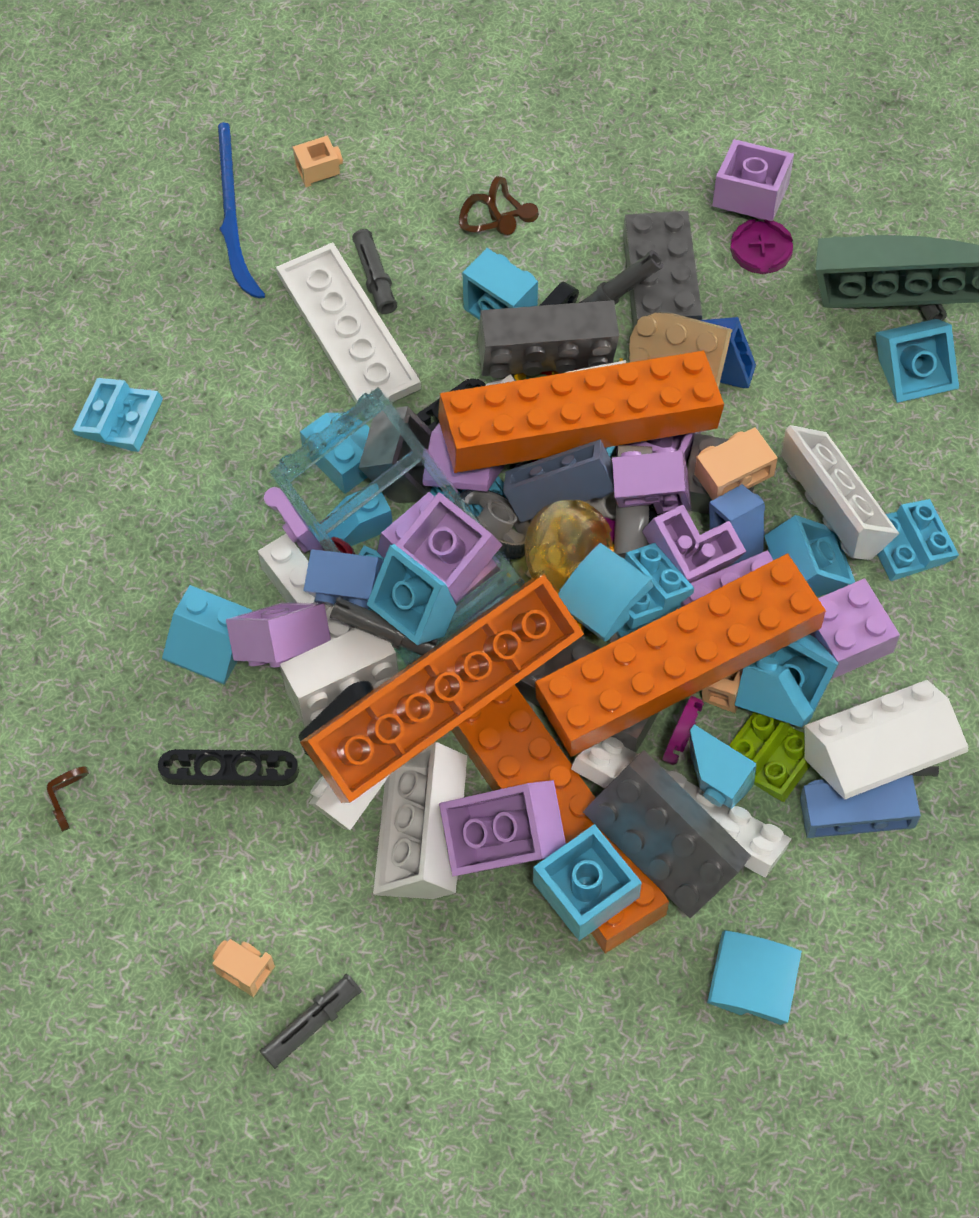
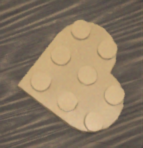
M659 312L643 316L637 321L630 336L629 360L630 362L704 350L719 389L732 329L674 313Z

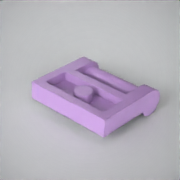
M272 487L265 492L264 501L271 509L280 512L284 522H286L282 528L294 543L296 542L304 553L309 550L311 551V549L323 550L325 543L304 512L299 507L293 506L280 488Z

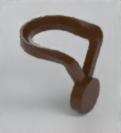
M496 176L491 183L488 195L495 206L497 190L501 184L503 196L516 208V210L502 214L512 215L513 217L519 216L524 222H534L539 216L537 206L533 203L521 205L509 194L506 178ZM489 210L492 221H495L494 216Z
M472 194L467 198L460 210L459 225L465 231L480 232L496 228L500 234L510 235L516 229L515 218L508 214L501 215L487 194ZM481 202L488 206L496 221L482 225H468L467 217L473 204Z
M86 766L65 772L47 784L48 797L55 809L53 814L62 832L70 828L54 792L86 777L89 774Z

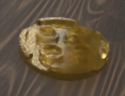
M561 500L543 507L531 521L525 539V558L531 577L535 578L545 574L558 594L578 565L600 542L614 552L609 534L612 530L603 515L590 504L580 500Z

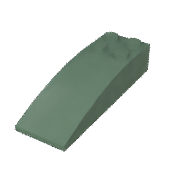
M900 235L818 238L816 274L823 307L856 308L978 303L979 245L950 239Z

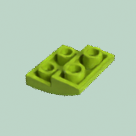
M753 712L729 745L734 750L757 763L754 785L782 802H785L811 766L805 760V733L792 728L790 723Z

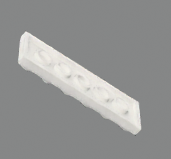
M333 242L276 267L278 277L362 415H366L421 389V381Z
M609 737L582 751L575 758L571 770L606 788L640 753L637 754L624 747L623 743L617 738ZM664 769L751 855L744 866L766 878L786 851L792 838L784 835L783 831L777 826L764 824L753 818L742 807L734 806L730 809L724 804L722 807L712 804L703 796L704 792L699 787L688 782L682 774Z

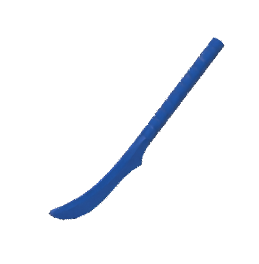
M222 122L218 125L224 219L219 230L226 242L230 267L235 281L243 291L252 297L265 298V293L249 273L240 247L236 217L230 125Z

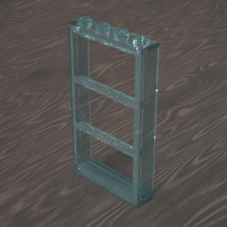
M379 387L371 391L370 394L364 393L358 399L356 405L347 412L337 414L331 420L328 427L320 433L309 436L301 448L293 454L282 457L279 460L280 464L270 471V474L325 551L341 553L328 533L419 462L424 465L446 497L484 527L409 424ZM383 410L412 451L319 522L291 484V481ZM501 548L492 557L501 570L456 604L457 608L444 637L438 638L436 646L526 583ZM400 647L399 650L395 648L407 666L422 656L403 647Z

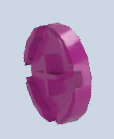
M752 219L739 225L734 231L730 250L733 259L740 267L752 273L768 274L777 272L788 264L792 258L793 239L791 233L782 224L774 220L764 219V222H756V219Z
M691 695L668 743L663 761L671 765L678 763L679 755L675 754V751H684L690 738V730L694 724L696 725L697 711L701 712L703 709V700Z

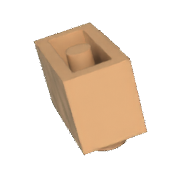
M756 427L746 432L740 431L735 433L728 441L716 447L709 446L702 450L696 456L694 475L711 499L714 500L741 484L749 489L773 477L778 457Z

